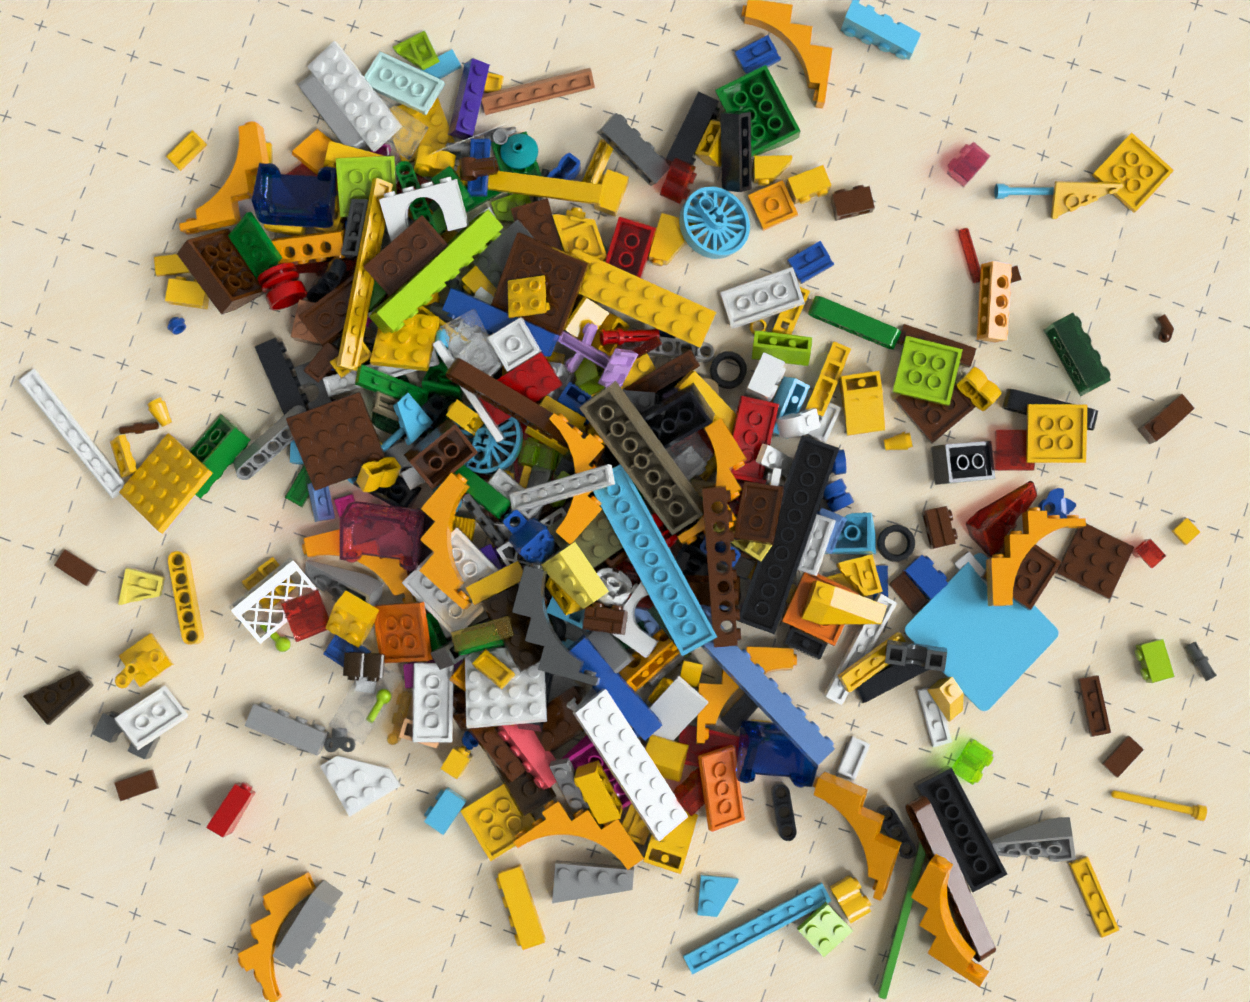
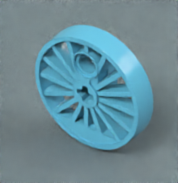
M718 187L698 189L689 196L680 211L679 225L683 238L695 252L711 259L726 258L740 250L748 239L750 232L748 213L741 201L725 189ZM717 198L722 200L719 206L717 205ZM727 203L730 206V208L727 211L723 212V209ZM735 211L736 216L727 217L730 212ZM739 221L740 225L732 224L731 222ZM688 222H689V223H695V224H697V225L689 226V225H688ZM703 229V230H702L700 233H698L695 237H694V235H693L692 232H691V231H696V230ZM707 232L701 244L697 239ZM709 240H710V249L706 247L707 244H708V242H709Z
M472 405L468 406L471 410L477 413ZM510 417L507 419L509 422L504 425L502 423L498 425L502 432L515 425L516 431L505 432L503 435L505 438L516 436V443L506 440L496 442L485 424L476 431L474 436L470 432L462 430L461 426L454 422L464 435L474 437L468 440L478 452L464 465L471 471L480 474H494L499 468L503 470L508 468L516 460L522 448L523 431L520 422ZM497 443L512 446L514 449L510 454ZM495 447L508 457L504 462L501 460ZM484 452V457L478 460V455ZM492 454L499 464L496 467H493ZM473 462L477 463L476 468L471 467Z

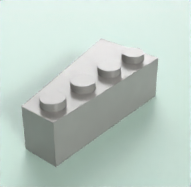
M556 860L552 903L633 890L634 867L627 870L625 866Z

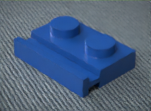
M769 35L747 45L734 54L746 74L764 65L770 67L781 61V57L778 55Z
M821 241L787 260L790 267H793L800 284L834 266V262H832Z
M335 635L323 655L344 668L345 652L371 653L372 651L363 645L358 648Z

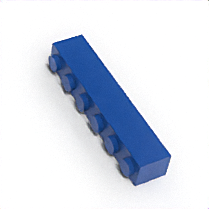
M453 288L450 289L442 309L448 312L447 316L458 320V317L464 319V323L471 327H475V325L482 327L481 331L489 335L496 333L519 318H509L508 312ZM524 320L544 356H551L559 335Z
M584 634L567 648L584 661L581 672L584 673L585 669L594 671L596 676L600 677L599 685H593L592 688L596 693L602 689L608 691L626 721L633 727L632 730L637 738L642 737L645 741L663 726L655 713L619 673L616 674Z

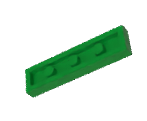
M364 365L358 367L355 385L373 392L378 391L398 400L406 393H409L421 408L428 400L429 391Z

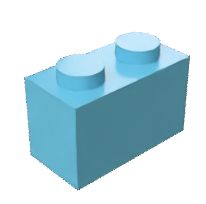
M449 787L445 791L441 789L435 798L438 801L434 807L430 806L424 814L427 817L424 822L442 835L446 833L467 802L465 798Z

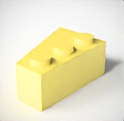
M576 542L541 565L543 566L542 569L547 571V574L583 609L609 592Z

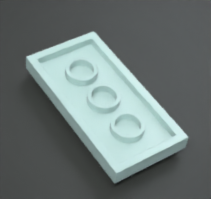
M381 51L364 76L375 92L424 115H427L445 86L443 80Z

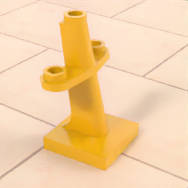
M152 633L119 655L125 668L115 677V684L123 689L128 687L134 679L139 687H143L147 682L174 665Z

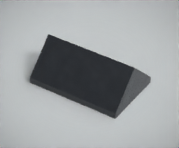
M398 475L396 482L392 486L379 487L377 490L368 493L408 514L422 488L418 486L410 491L404 478ZM355 480V482H354L353 485H355V486H357L358 488H360L359 485L357 484L356 480Z

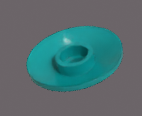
M515 134L508 137L507 142L501 146L503 162L513 169H524L531 166L538 157L536 141L526 134Z

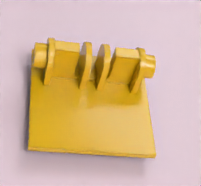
M545 275L508 281L509 318L543 314L550 310L549 303H546Z

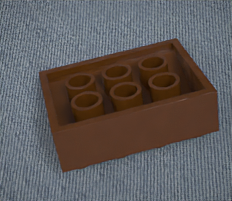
M229 228L189 239L177 253L221 315L234 311L267 293L261 290V285L228 237L231 232Z

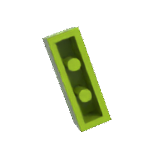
M755 330L751 359L760 360L763 353H766L784 361L786 364L808 366L812 337Z

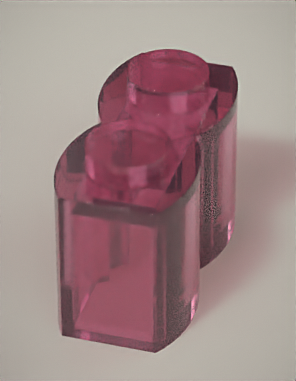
M972 142L970 145L966 144L959 152L962 155L958 159L954 157L947 165L949 168L947 174L963 188L990 158V155L975 142Z

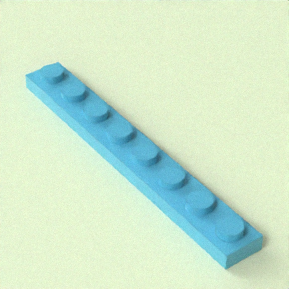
M821 882L688 952L683 957L693 975L818 909L825 902H831V899Z

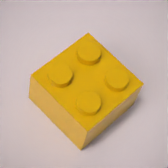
M345 591L334 604L325 629L359 648L370 634L379 609Z

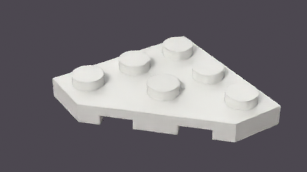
M339 755L320 766L349 817L401 786L392 769Z

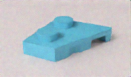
M406 393L393 405L395 413L399 418L400 427L405 429L407 445L412 444L433 423L409 393Z
M701 875L697 915L717 917L738 884L739 879Z

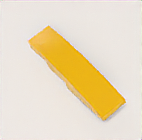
M837 342L832 343L805 410L816 408L817 414L822 417L824 416L851 348Z

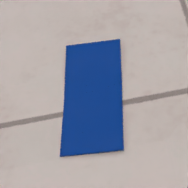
M888 565L876 566L882 592L879 593L888 597ZM878 593L873 594V601L877 597Z

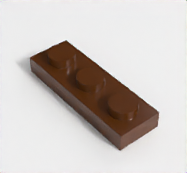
M1099 675L1079 678L1078 683L1090 736L1094 737L1111 733Z

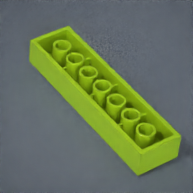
M489 209L478 214L469 222L467 227H464L448 242V246L387 298L369 315V318L384 334L397 332L405 325L404 320L415 316L419 312L418 307L425 306L432 300V294L440 292L446 286L445 282L454 279L460 273L458 269L468 266L474 260L472 256L482 253L488 247L486 243L488 244L496 240L501 235L499 231L503 228L502 224Z

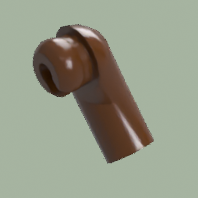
M1166 314L1157 318L1161 325L1159 340L1167 343L1172 338L1174 327Z

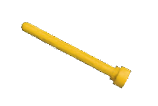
M1117 790L1111 792L1113 798L1190 814L1195 820L1205 821L1207 816V806L1197 804L1190 807Z

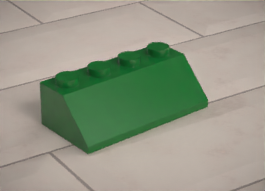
M222 414L218 416L189 450L213 472L195 494L200 499L209 492L215 481L221 478L226 468L234 462L238 454L247 447L251 440Z

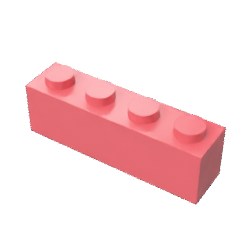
M517 724L513 726L502 725L496 728L499 731L498 735L509 744L510 750L522 761L526 772L532 774L534 782L539 788L545 790L557 782L549 767L551 761L556 759L550 751H545L534 731L519 729Z

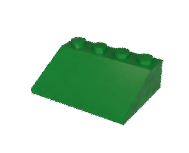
M767 65L715 90L725 112H751V157L782 147L799 138L801 131Z

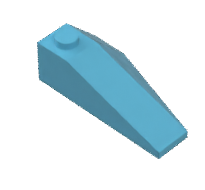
M851 513L846 515V523L832 554H876V533L872 513Z

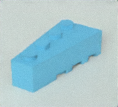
M852 0L840 31L848 37L861 39L867 45L873 44L883 52H891L900 59L910 60L921 33L901 22L894 23L891 16L887 14H877L874 11L875 8L869 4L865 7L859 4L860 0Z

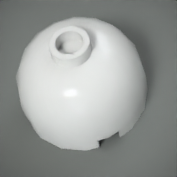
M604 568L597 572V575L609 591L597 601L607 607L623 604L628 599L632 588L630 579L621 571L618 573L613 572L612 568Z

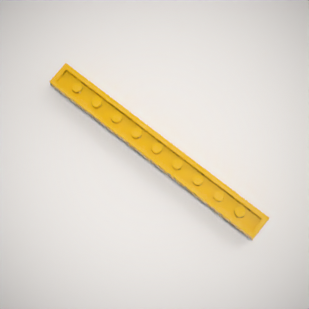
M378 178L372 180L336 365L350 371H357L375 281L363 266L380 252L386 222L379 199L384 198V193L392 192L393 184Z

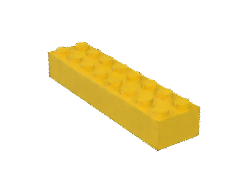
M573 249L572 256L590 263L578 294L701 348L716 315L715 311Z

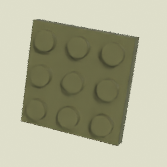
M603 509L573 541V543L576 542L593 568L623 548ZM565 516L547 528L561 551L570 546L568 542L555 532Z

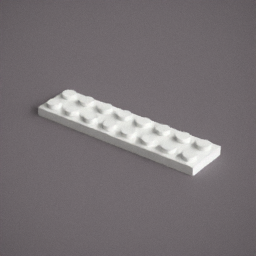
M606 689L600 690L573 712L655 840L660 841L688 817Z

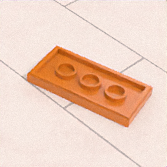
M729 745L699 755L698 760L708 830L713 832L744 821L735 746Z

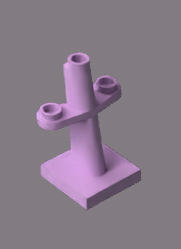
M588 323L583 328V340L566 331L559 336L558 342L576 352L574 357L569 358L565 364L567 371L574 373L585 357L605 369L598 382L604 387H607L615 380L622 387L638 356L632 350L616 348L611 357L591 346L598 329L597 325L593 323Z

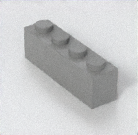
M265 702L253 704L245 724L246 727L314 755L321 753L324 742L329 732L325 731L324 726L314 723V726L307 724L306 719L296 716V719L290 717L289 712L278 709V711L271 709L272 705Z

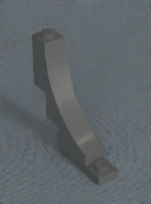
M531 563L530 567L524 566L512 612L531 617L525 641L544 646L538 670L595 686L599 685L600 677L596 676V672L586 669L584 673L581 672L584 661L566 648L556 635L549 621L544 597L547 571L542 570L543 566Z

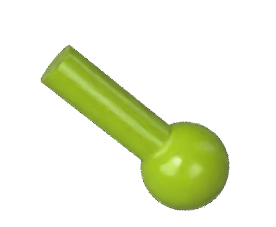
M260 625L267 632V625ZM276 631L270 635L275 641V647L278 651L286 652L289 650L291 642L287 637H281Z
M380 689L377 692V701L366 718L368 722L373 723L382 706L390 702L392 695L388 689Z

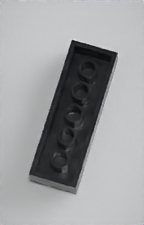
M693 382L640 413V415L664 448L667 449L711 424L715 413ZM605 444L606 449L601 456L606 465H612V468L620 465Z
M946 766L913 783L919 796L924 795L930 801L972 893L1008 875L952 767Z

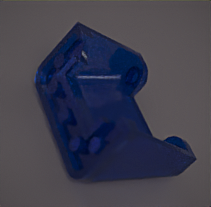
M259 163L252 196V203L258 221L267 225L315 228L332 227L335 215L336 168H320L318 176L281 174L279 168L272 163Z
M742 722L736 765L738 781L743 783L752 782L755 780V774L789 777L797 787H812L818 766L815 767L774 723Z

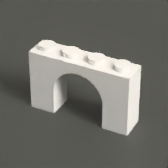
M451 177L440 179V183L435 185L431 181L421 184L422 188L414 190V187L411 186L402 189L403 193L395 194V191L384 193V198L379 199L391 242L410 226L408 209L410 204L419 197L431 198L440 205L448 231L467 227L469 222L457 179L452 180Z
M641 581L640 584L636 583L631 589L632 595L629 600L620 605L623 606V610L628 612L625 635H613L647 658L659 641L641 629L635 619L636 605L643 597L649 595Z

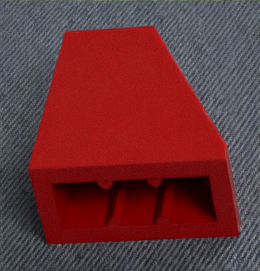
M245 782L236 783L206 828L221 837L232 834L256 793L252 790L253 787Z

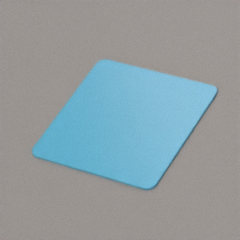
M983 553L975 554L974 558L986 570V560L989 558ZM969 562L905 626L906 635L915 644L947 648L946 666L943 673L947 677H953L965 696L981 711L989 710L1055 641L1059 634L1058 629L1035 605L1031 610H1027L1013 600V605L988 606L987 585Z

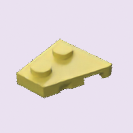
M126 568L118 605L161 596L165 577Z

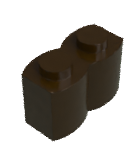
M345 652L343 676H348L347 680H359V677H367V681L379 682V678L384 677L385 654Z

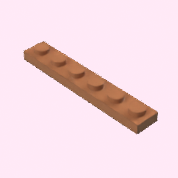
M591 68L483 94L482 104L485 115L593 89L595 85Z

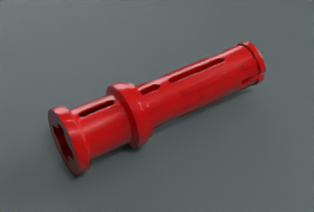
M621 328L606 331L605 329H600L601 346L606 344L622 345L624 342L659 341L658 329L623 331Z

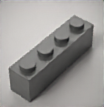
M615 113L597 131L650 186L656 184L670 169L666 158L658 155L654 151L653 145L647 141L645 142L641 138L640 132L635 128H631L627 124L626 118L621 114Z

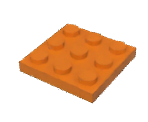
M803 572L781 621L835 646L845 624L820 625L801 619L813 581H820L857 595L859 593L820 574L814 576Z
M424 602L374 605L375 608L379 609L374 622L379 654H385V663L433 660Z

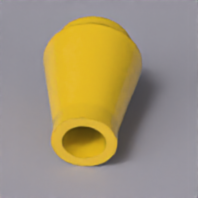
M161 397L147 404L149 407L148 411L162 427L172 423L166 402Z
M904 431L884 439L886 451L908 450V448L913 447L910 432L905 433Z

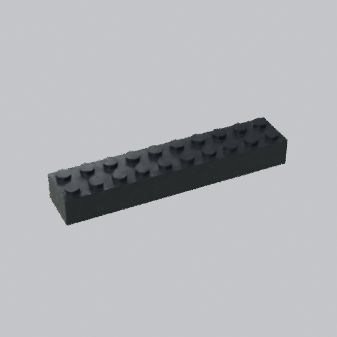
M803 435L801 436L783 487L784 491L774 543L763 560L757 562L740 611V620H737L738 622L775 634L839 451L838 447Z

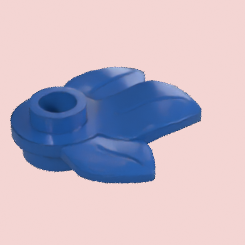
M1057 488L1049 492L1047 499L1042 500L1038 508H1040V511H1045V505L1050 506L1047 518L1049 515H1060V518H1067V514L1072 512L1077 505L1072 500L1063 498V488Z

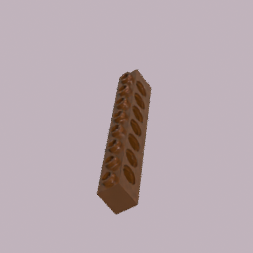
M726 485L702 487L712 628L717 635V638L713 640L714 647L738 646V640H741V628L736 626V621L740 620L739 608L735 609V601L739 600L738 589H734L733 581H737L736 569H732V561L736 560L735 549H731L730 542L734 541L733 530H729V522H733L732 510H728L727 502H731L730 490H726ZM714 502H721L723 504V509L720 512L713 511L712 504ZM718 521L725 525V528L720 532L715 531L713 528L714 523ZM722 541L726 544V548L723 551H717L715 544ZM724 561L728 567L724 571H719L716 568L717 563ZM726 581L729 584V588L724 591L718 588L719 582ZM722 601H728L731 606L728 610H722L719 604ZM723 621H730L732 627L725 630L721 627V623Z

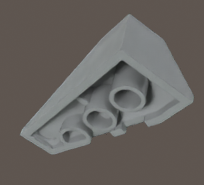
M310 560L306 561L305 575L320 590L328 591L333 596V601L337 602L342 594L348 591L372 606L378 605L382 597V582L366 574Z
M1070 817L1048 819L992 840V845L998 856L1018 858L1021 855H1027L1035 860H1038V857L1049 858V861L1054 862L1076 860Z

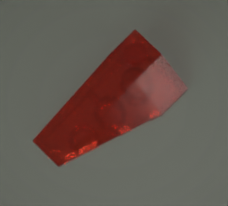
M1029 481L985 506L965 523L970 537L989 557L992 558V555L998 552L1004 542V536H1007L1011 529L1015 530L1017 519L1028 510L1037 497L1034 482Z

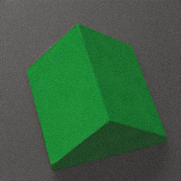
M436 365L429 367L422 380L423 389L429 391V394L436 393L443 397L462 400L463 390L461 387L449 380L445 373Z

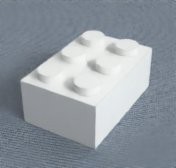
M763 353L744 396L771 402L778 388L776 385L779 384L786 371V368L783 367L785 362Z

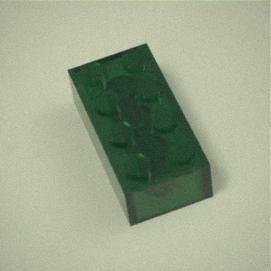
M1071 313L1052 323L1044 329V332L1081 397L1111 381V375L1108 368L1101 363L1099 352L1092 347L1090 336L1083 331L1080 318Z

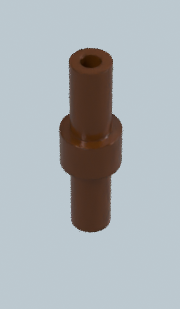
M138 422L130 426L119 427L120 434H142L145 431L159 429L158 422Z

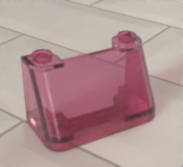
M366 502L349 503L340 517V560L353 563L359 560L362 555L398 559L399 565L403 569L408 571L417 570L422 542L420 539L422 538L424 526V512L417 509Z

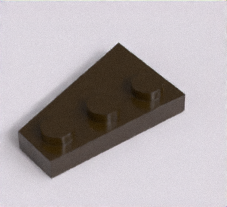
M77 671L23 697L47 725H51L94 685L82 671Z

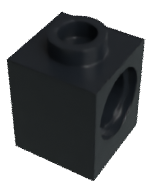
M436 393L422 406L423 411L433 421L431 426L434 428L447 417L446 414L451 405L447 399Z

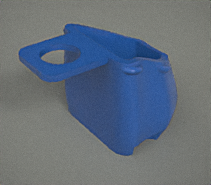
M513 510L503 519V524L512 533L509 539L510 544L525 561L541 564L554 553L555 539L547 527L537 521V519L531 518L527 521L518 510ZM514 516L519 517L520 523L515 527L510 526V519Z

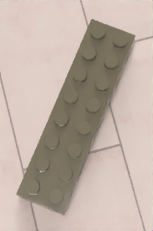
M616 380L579 407L672 535L704 515L703 500Z

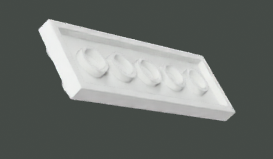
M333 41L307 66L372 151L376 152L402 127L336 41Z

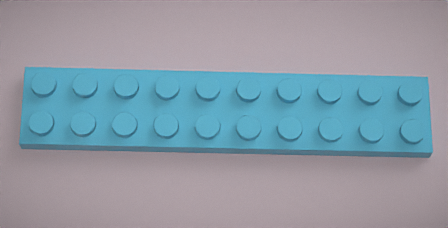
M620 464L612 468L615 485L594 490L593 492L597 500L602 503L601 507L678 650L684 656L717 638V635L636 486Z

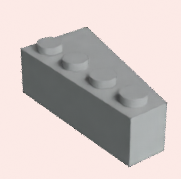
M323 880L310 895L273 954V957L291 969L297 963L301 965L307 956L304 952L307 948L311 949L317 940L314 937L317 933L320 934L326 926L325 920L327 917L330 918L336 910L334 906L343 892Z

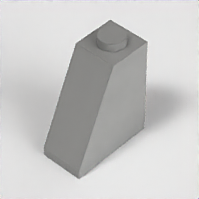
M589 630L591 634L587 638L616 674L635 659L613 634Z

